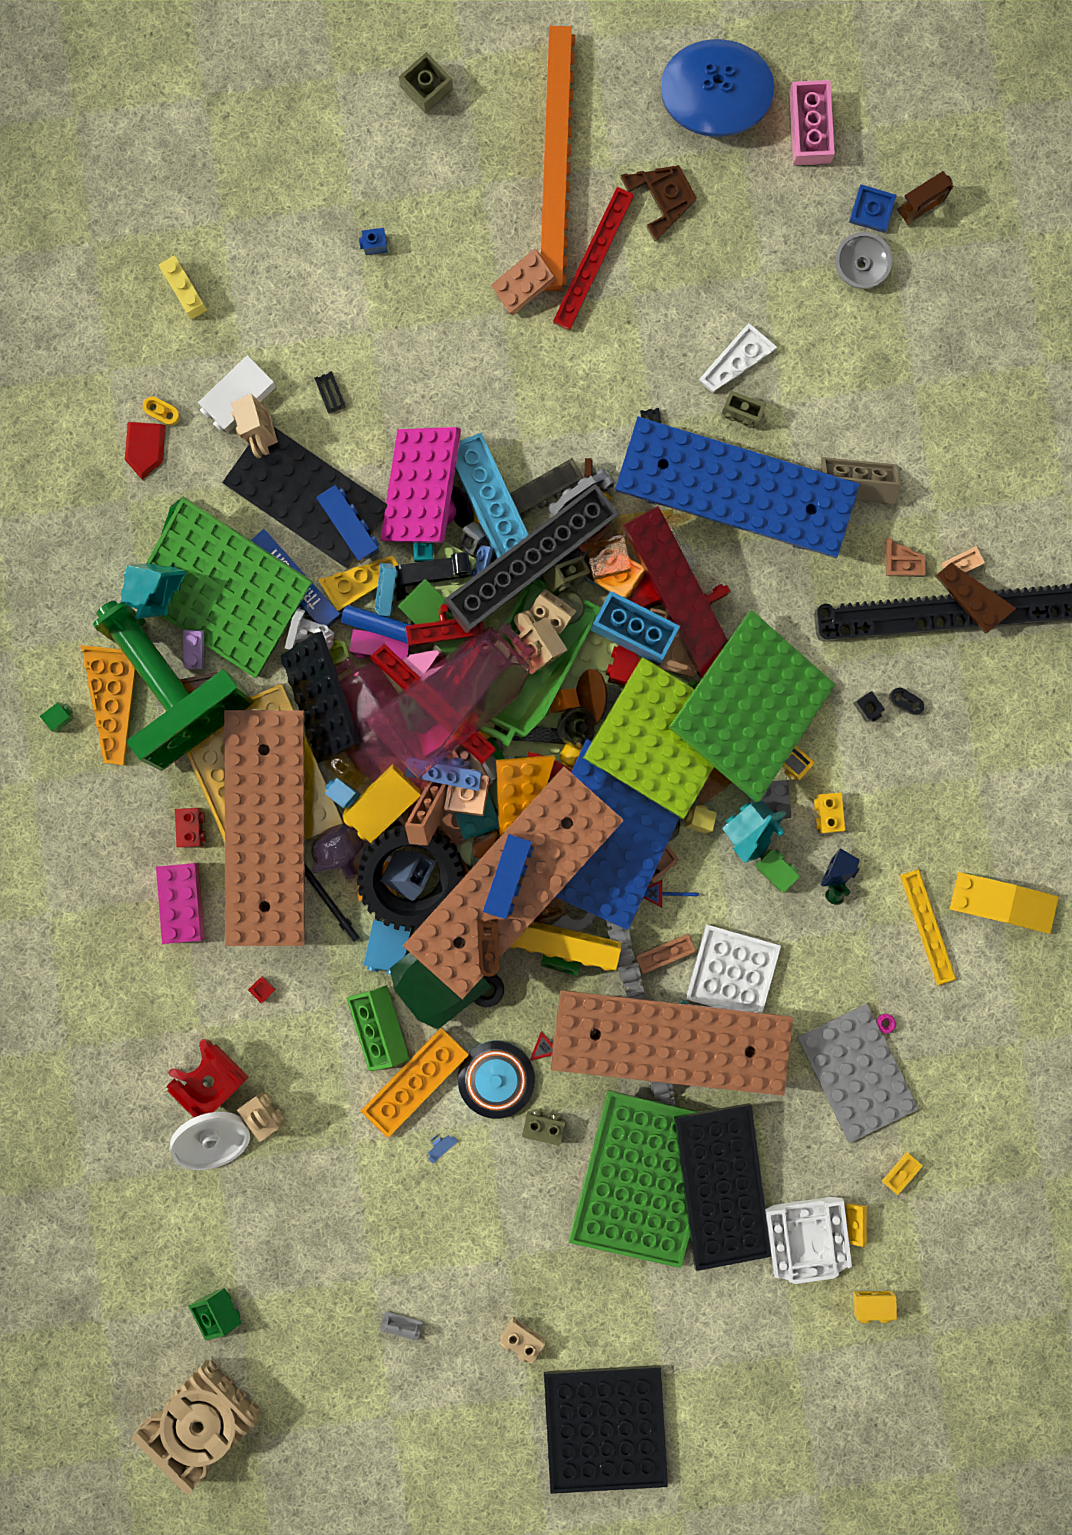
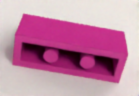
M353 629L350 653L354 654V658L365 659L366 656L371 657L376 650L383 644H386L403 660L406 656L409 657L410 646L407 643L373 632Z

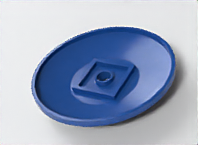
M724 39L704 40L683 48L668 62L661 79V97L670 116L687 130L710 137L732 136L752 128L766 115L774 95L773 75L765 60L746 45ZM719 79L723 82L718 84L714 80Z

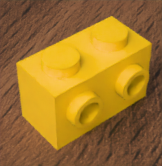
M842 793L816 795V799H813V808L817 810L818 818H815L816 830L819 829V833L845 831Z
M853 1291L854 1316L861 1323H871V1320L890 1323L891 1320H897L896 1295L893 1291Z

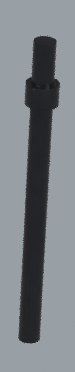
M305 864V877L340 924L338 925L341 929L345 930L353 942H355L360 937L351 926V921L345 918Z

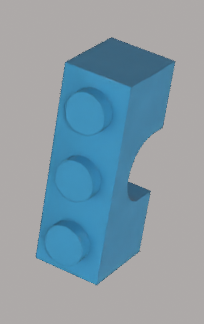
M338 778L336 780L332 779L325 787L327 789L325 794L345 809L361 795L344 780Z

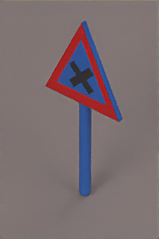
M662 879L648 886L643 898L662 908V896H699V893L662 892Z

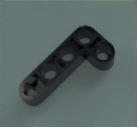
M467 552L452 554L450 558L395 566L398 571L397 585L400 587L418 585L424 579L432 583L466 578L472 575L469 554Z

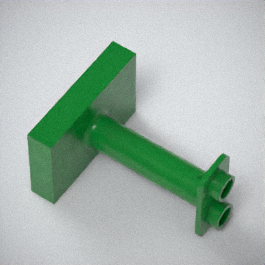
M110 601L98 609L96 615L99 618L95 620L93 626L108 639L117 643L166 710L165 713L126 742L140 761L163 771L224 725V710H245L254 701L242 684L224 669L192 693H189L141 628L146 620L144 618L135 619L137 611L126 602L117 603L116 601Z

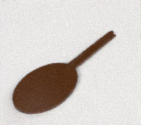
M596 669L586 670L579 678L576 687L580 704L576 711L580 721L585 725L584 743L586 739L591 741L592 726L600 722L607 705L606 683L602 674Z

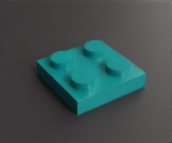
M489 791L487 793L484 816L454 813L464 840L498 829V817Z

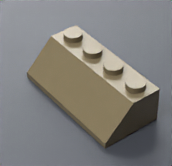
M821 457L820 472L860 484L855 500L865 503L877 502L885 505L896 504L900 488L897 464Z

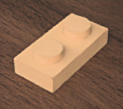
M977 546L941 563V566L944 569L948 564L953 563L964 572H968L983 565L985 562Z

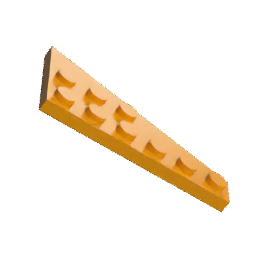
M80 645L88 677L87 682L92 707L96 717V727L100 737L99 742L103 761L107 764L125 765L126 741L129 735L136 669L121 649Z
M554 755L496 760L498 828L500 837L546 787L555 760Z

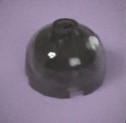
M585 708L568 709L558 719L557 732L561 740L566 744L583 746L586 739L593 740L596 734V730L594 731L596 721L592 713Z

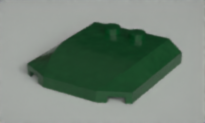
M408 953L390 968L393 987L399 997L418 1021L437 1030L492 987L483 976L470 992L461 999L411 953Z

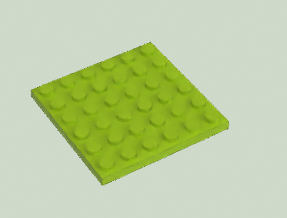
M642 657L583 759L681 819H684L714 768L712 764L668 728L695 689Z

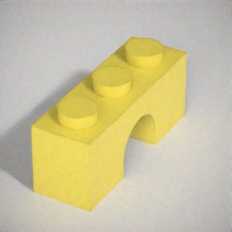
M175 255L159 264L160 269L191 320L208 311Z

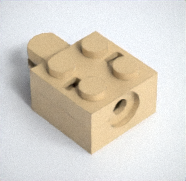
M252 394L232 402L233 411L231 413L237 423L236 432L239 437L244 438L247 444L251 446L256 458L259 459L263 455L269 454L268 446L278 442L269 410Z
M529 610L515 615L514 622L521 634L511 644L531 675L545 669L567 651L548 618L536 622Z
M263 1091L237 1110L259 1142L284 1124L283 1113L279 1109L274 1108L271 1104L273 1103L271 1096L268 1093L264 1094Z

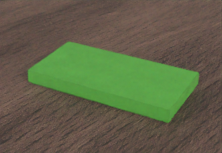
M424 579L398 607L415 624L440 621L438 610L445 598ZM447 610V620L455 619ZM476 637L435 642V644L453 661L468 646L470 641L472 642Z

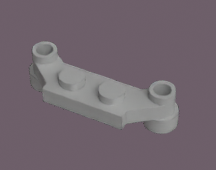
M602 468L594 476L581 479L573 489L565 490L560 499L552 502L547 508L553 517L594 484L600 486L603 492L611 489L616 482Z

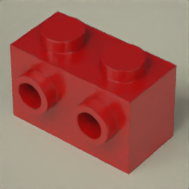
M201 808L175 809L176 848L203 846V842H206V832L202 830V823H205V813L201 811Z

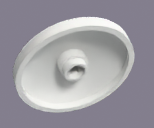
M212 1112L197 1116L184 1123L173 1134L170 1141L172 1158L178 1165L190 1170H209L223 1166L236 1159L248 1146L250 1140L248 1125L240 1116L228 1112Z

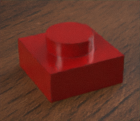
M261 976L248 989L261 1004L276 990L264 976Z

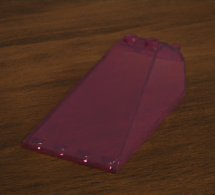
M509 623L503 625L499 631L489 627L461 644L366 719L365 723L419 779L519 697L530 672L529 664L525 660L535 650L531 646L528 647L512 630V626ZM507 635L523 653L519 655L503 636Z

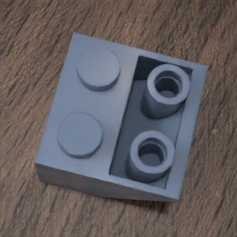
M397 850L380 881L413 901L422 892L436 862L421 852Z

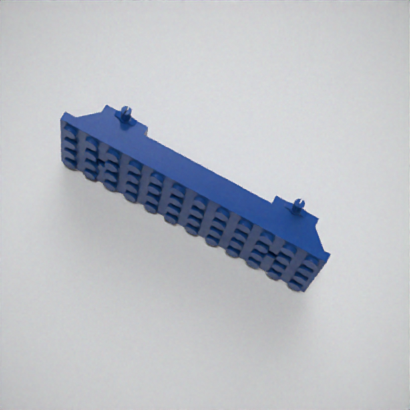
M637 417L615 491L646 500L648 503L652 502L653 505L656 503L793 545L794 548L797 546V549L803 548L837 558L860 484Z

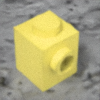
M704 805L692 807L685 817V827L704 834L712 832L717 813L708 810V807Z

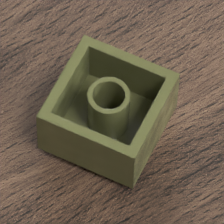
M427 52L399 76L400 87L425 114L453 90L452 78Z

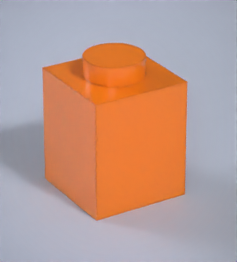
M576 688L558 691L550 706L551 713L565 712L580 707Z

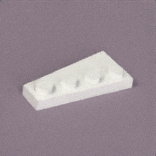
M748 323L701 376L699 382L710 392L714 393L775 351L777 347Z

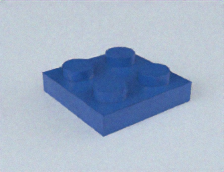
M860 184L849 223L885 233L896 194Z

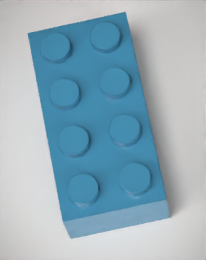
M610 591L592 625L591 631L660 666L680 626Z

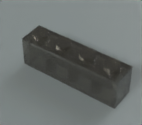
M573 458L511 492L510 496L520 517L522 516L524 519L530 516L532 510L537 507L539 509L546 507L551 499H560L565 490L576 487L577 483L584 477Z

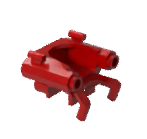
M202 1039L199 1042L202 1060L197 1069L186 1073L172 1068L168 1072L174 1079L166 1086L167 1092L193 1118L214 1112L249 1078L217 1044L213 1045L208 1039ZM211 1076L214 1079V1085L211 1087L204 1086L203 1078ZM179 1080H182L187 1083L183 1085Z

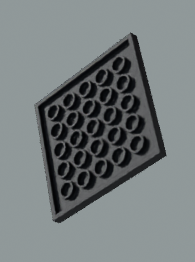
M660 1365L544 1372L550 1494L668 1487Z

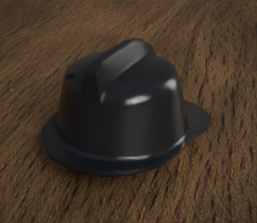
M453 485L451 499L456 507L454 521L459 527L464 528L474 522L472 505L463 485L458 487Z

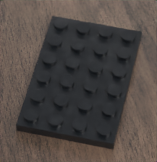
M315 632L282 654L281 662L286 670L288 683L294 694V701L298 705L299 711H304V726L307 738L310 740L313 749V756L316 758L317 763H321L359 744L360 739L323 632Z

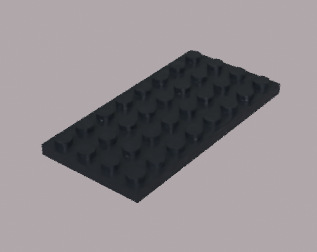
M274 427L278 442L268 446L269 454L263 455V457L258 459L253 454L251 446L248 445L222 483L348 569L355 559V555L316 497L334 485L338 489L342 488L348 496L345 499L349 505L353 504L358 511L356 516L359 521L363 519L367 524L369 536H371L383 519L388 504Z
M747 1103L674 1116L694 1269L700 1271L772 1257L752 1105Z

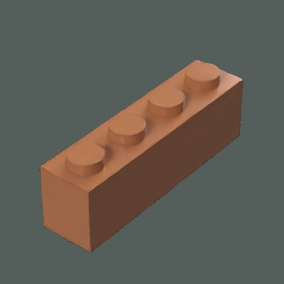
M432 781L427 783L405 824L409 844H429L445 813L444 805L448 785Z

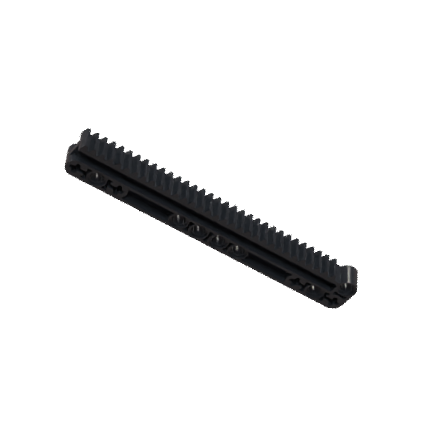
M1072 583L1060 586L1054 585L1052 587L1047 585L1044 588L1042 586L1029 589L1025 587L1021 590L1016 588L1013 591L1012 589L1006 591L1002 589L998 592L993 590L995 594L1016 608L995 627L1072 620V612L1065 613L1066 610L1072 608ZM951 594L946 596L939 595L938 597L933 595L930 598L925 596L922 599L917 597L914 600L912 597L907 600L902 598L899 601L894 599L891 602L889 599L884 602L879 600L876 604L874 601L868 604L864 601L861 605L859 602H856L853 606L851 603H848L846 606L841 603L837 609L825 603L820 605L814 613L816 635L823 642L979 628ZM1051 608L1056 609V617L1051 614ZM821 609L828 611L827 618L820 615ZM1033 611H1034L1035 613H1041V612H1043V614H1041V615H1039V616L1036 617V615H1033L1032 612H1033ZM956 616L962 618V625H958L956 623ZM937 618H941L943 620V627L937 625ZM918 619L924 621V629L917 625ZM863 625L865 628H868V630L865 633L864 630H858L855 632V629H858ZM842 626H846L849 629L848 635L842 634ZM825 628L827 631H833L835 629V632H832L827 636L825 633H822V631Z

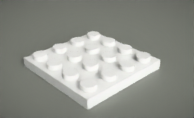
M706 924L685 999L715 1008L763 1013L781 946Z

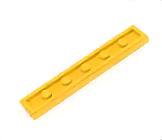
M919 869L900 875L936 984L941 985L956 980Z

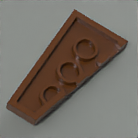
M953 563L948 564L935 575L985 634L1016 609Z

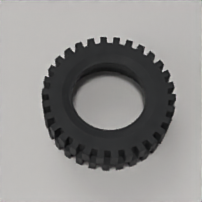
M400 822L396 823L393 829L389 826L384 833H381L372 843L369 842L368 847H365L359 863L357 886H359L358 892L359 896H362L363 905H368L367 911L370 914L375 912V919L377 921L383 918L384 925L388 927L390 922L394 923V929L399 930L400 925L405 926L404 931H410V926H415L416 931L463 879V862H461L460 852L457 853L456 845L450 843L451 839L447 835L445 837L442 836L443 831L437 829L428 845L409 844L405 826H401ZM406 846H416L427 850L435 857L440 868V879L436 888L429 895L413 901L397 897L380 881L382 878V868L387 857L395 850Z

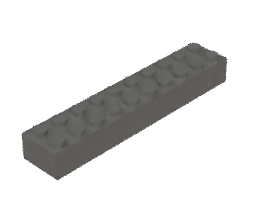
M594 484L445 598L443 604L448 606V611L463 630L469 633L614 521L619 513L599 487Z

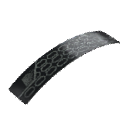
M497 725L494 726L495 730L505 735L509 733V731ZM535 726L525 737L521 738L514 735L512 740L566 744L568 730Z

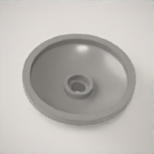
M859 232L852 234L844 239L837 249L835 255L836 271L840 278L851 287L857 289L876 287L886 279L891 270V250L881 237L873 233ZM858 263H863L864 267L860 268Z

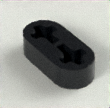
M899 687L890 692V701L907 713L918 715L924 710V702L906 689ZM902 692L901 696L904 699H906V701H903L902 699L896 701V696L894 694ZM908 702H918L919 710L913 711L912 705L908 704Z

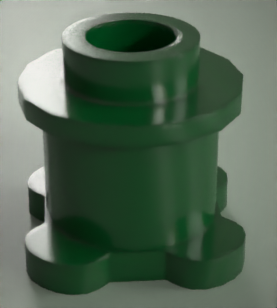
M845 883L828 886L830 889L826 891L825 897L831 904L840 905L844 901V895L849 896L851 891L847 889Z

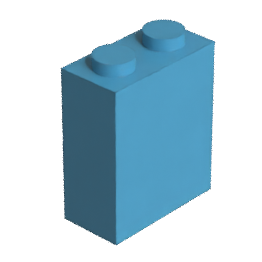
M374 919L364 960V966H368L367 970L379 972V969L387 971L386 974L391 975L390 968L407 955V949L403 947V944L411 937L413 927H410V931H404L405 926L400 925L399 930L394 929V923L390 922L388 927L384 925V921Z

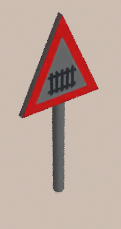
M541 1031L530 1061L551 1056L553 1053L552 1043L554 1037L549 1040Z

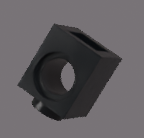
M873 691L868 692L853 703L865 722L869 720L872 722L882 717L881 712L885 710ZM867 703H871L874 706L873 713L867 712Z

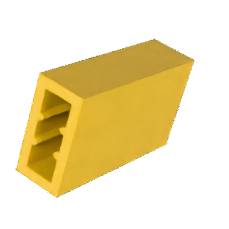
M392 764L344 810L343 820L350 828L354 827L358 831L357 834L361 839L372 843L374 839L421 796V790L396 765Z

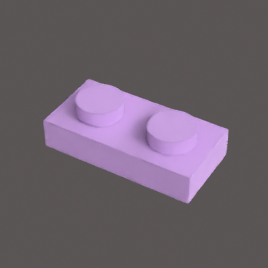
M183 630L184 668H205L204 630Z

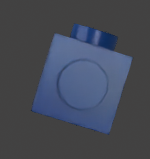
M384 228L361 230L362 237L359 238L360 249H364L365 255L388 252Z

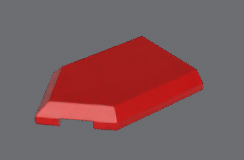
M128 422L124 460L142 480L163 463L166 425Z

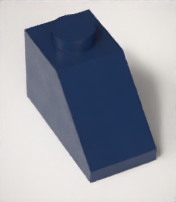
M840 848L831 858L820 885L825 887L843 884L851 877L855 878L859 872L857 866L860 859Z

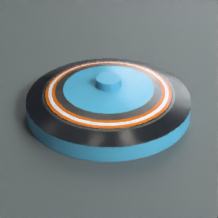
M501 1040L483 1042L468 1052L469 1055L462 1061L458 1072V1088L466 1105L475 1113L492 1119L506 1118L519 1112L530 1100L535 1085L533 1065L526 1053L518 1046Z

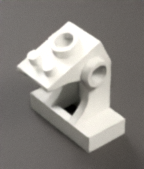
M297 608L291 620L285 648L290 650L297 642H302L312 634L307 633L308 631L313 633L322 631L327 647L330 650L333 645L334 632L326 625L304 619L305 610Z

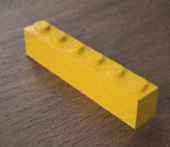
M533 921L510 948L519 947L527 952H540L547 957L557 956L568 962L578 961L582 962L585 966L595 965L603 970L611 971L617 968L622 942Z

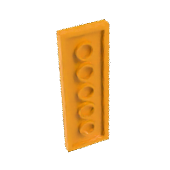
M441 1027L361 1109V1112L389 1138L460 1065L469 1053Z

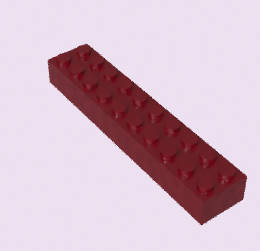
M659 506L621 525L667 616L671 622L680 626L677 635L702 680L728 640Z

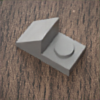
M472 522L463 528L458 545L471 556L477 552L478 545L486 537L483 528L476 522Z

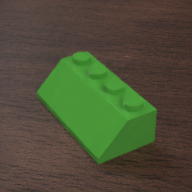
M387 985L346 997L369 1071L393 1067L410 1060Z

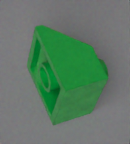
M225 1288L216 1290L188 1305L205 1341L225 1336L242 1324L240 1314L235 1309L231 1296Z

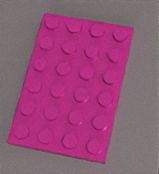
M460 428L397 429L386 500L388 505L384 514L380 541L393 543H444L461 434Z

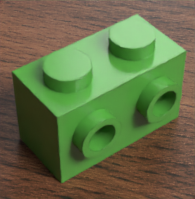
M769 849L754 866L781 893H784L800 877L797 874L798 869L792 863L787 864L783 860L785 858L779 850Z

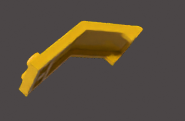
M958 872L950 910L1051 934L1059 897L1018 885Z

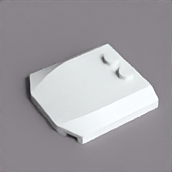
M826 1197L777 1204L765 1209L775 1278L779 1279L780 1277L788 1280L790 1283L799 1284L834 1279L839 1275V1272L847 1267L848 1269L852 1267L844 1200L842 1198Z

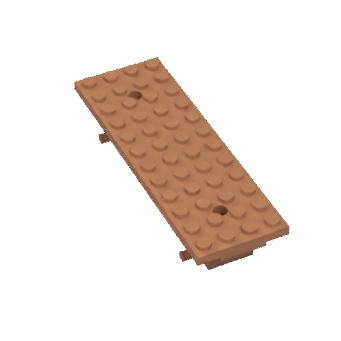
M224 710L225 946H304V711Z
M563 767L403 944V947L463 999L484 976L479 968L477 920H484L485 922L491 921V919H498L500 958L624 820L568 769ZM510 833L531 840V846H534L531 858L526 857L524 865L528 867L525 876H520L518 884L521 885L518 897H513L512 903L515 906L512 915H507V918L503 919L485 913L483 909L508 834ZM492 929L484 930V935H492Z
M560 990L551 1070L784 1096L793 1017Z

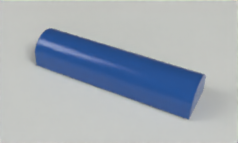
M347 605L344 608L341 622L404 643H407L405 626L411 625L351 605Z

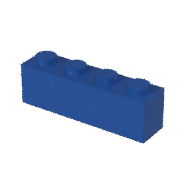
M334 485L316 497L360 564L380 552L377 548L380 545L374 535L369 536L367 524L363 519L359 521L356 516L358 511L353 504L349 505L345 499L348 496L342 488L338 489Z
M508 834L483 912L506 919L507 915H512L515 906L512 900L514 896L518 897L521 888L518 881L520 876H525L528 866L524 865L526 857L531 858L534 846H531V840Z

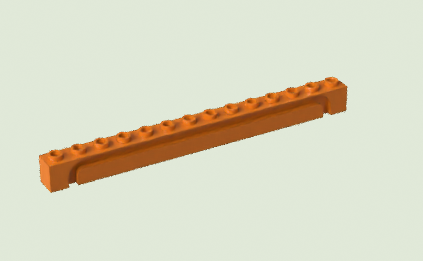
M549 25L541 257L556 277V280L543 291H562V285H566V274H563V267H567V255H563L564 248L568 246V237L564 236V230H568L569 219L565 218V211L569 212V200L565 198L566 193L570 191V181H566V175H570L571 163H567V156H571V144H568V138L572 137V126H568V119L572 120L573 107H569V101H573V89H570V83H574V71H570V65H574L575 52H571V46H575V34H572V26Z

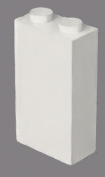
M247 355L198 402L202 407L200 411L207 419L210 416L215 421L213 425L220 432L224 430L228 434L237 425L231 413L233 411L231 403L249 394H252L261 402L276 388V385Z

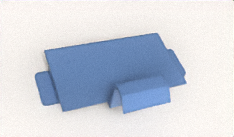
M448 1135L441 1141L439 1137L432 1143L434 1148L428 1152L430 1155L428 1159L434 1163L454 1146L458 1140L454 1136L451 1138Z

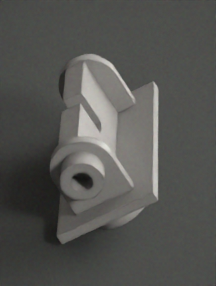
M385 1311L380 1331L418 1341L423 1321Z

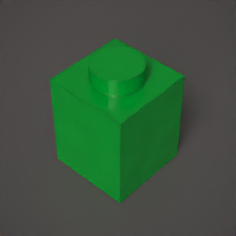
M57 702L40 715V718L52 732H58L74 719L71 715L73 713L72 709L66 703Z

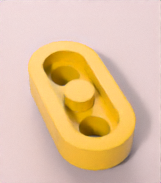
M153 396L146 398L143 402V410L148 416L168 426L178 423L180 414L174 406ZM156 405V410L152 411L151 406ZM172 413L173 418L167 419L168 414Z

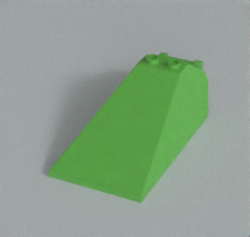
M541 577L524 589L474 680L471 710L473 714L479 716L474 728L478 732L480 730L502 741L503 745L507 747L510 745L514 735L521 738L525 737L545 717L601 610V607L583 599L585 610L581 619L574 624L568 625L561 634H558L567 651L548 667L531 675L511 642L521 634L514 622L515 615L525 610H530L538 596L545 589L551 592L546 581ZM557 590V591H554V592H551V593H552L553 595H556V594L559 593L560 591ZM487 720L509 731V733L505 735L483 724V722Z

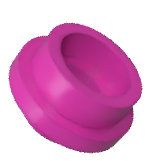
M882 1014L876 1020L882 1033H890L895 1029L896 1021L889 1014ZM884 1020L889 1021V1025L887 1027H884L882 1025Z

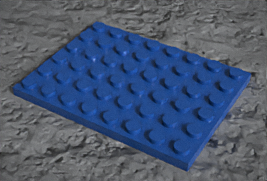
M586 739L571 773L624 821L555 897L629 930L679 817L584 760L583 757L592 741Z

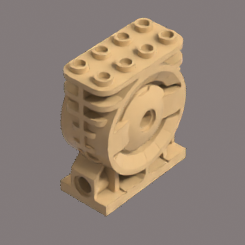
M205 1360L172 1394L164 1410L155 1411L139 1426L131 1438L186 1495L207 1474L210 1464L221 1459L234 1444L240 1441L243 1435L249 1432L251 1427L257 1424L260 1418L259 1406L255 1402L251 1403L246 1398V1393L241 1388L237 1389L232 1384L231 1377L227 1374L223 1375L218 1370V1364L213 1360ZM172 1415L177 1419L176 1430L173 1425L174 1418H172ZM221 1416H222L223 1422H224L223 1435L220 1433V1432H221V1429H222V1419H221ZM195 1422H201L204 1427H197Z

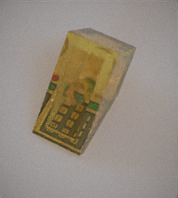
M341 753L323 763L333 774L354 790L367 777Z

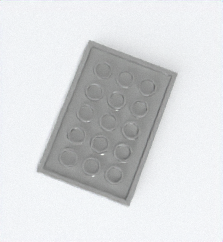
M868 1004L855 1008L797 1037L849 1143L919 1109Z

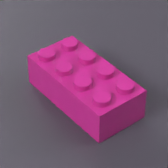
M199 863L157 866L156 876L162 944L205 940Z

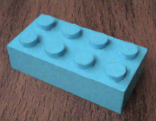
M380 563L375 611L378 615L390 616V613L393 612V590L396 589L395 578H397L398 574L393 564Z

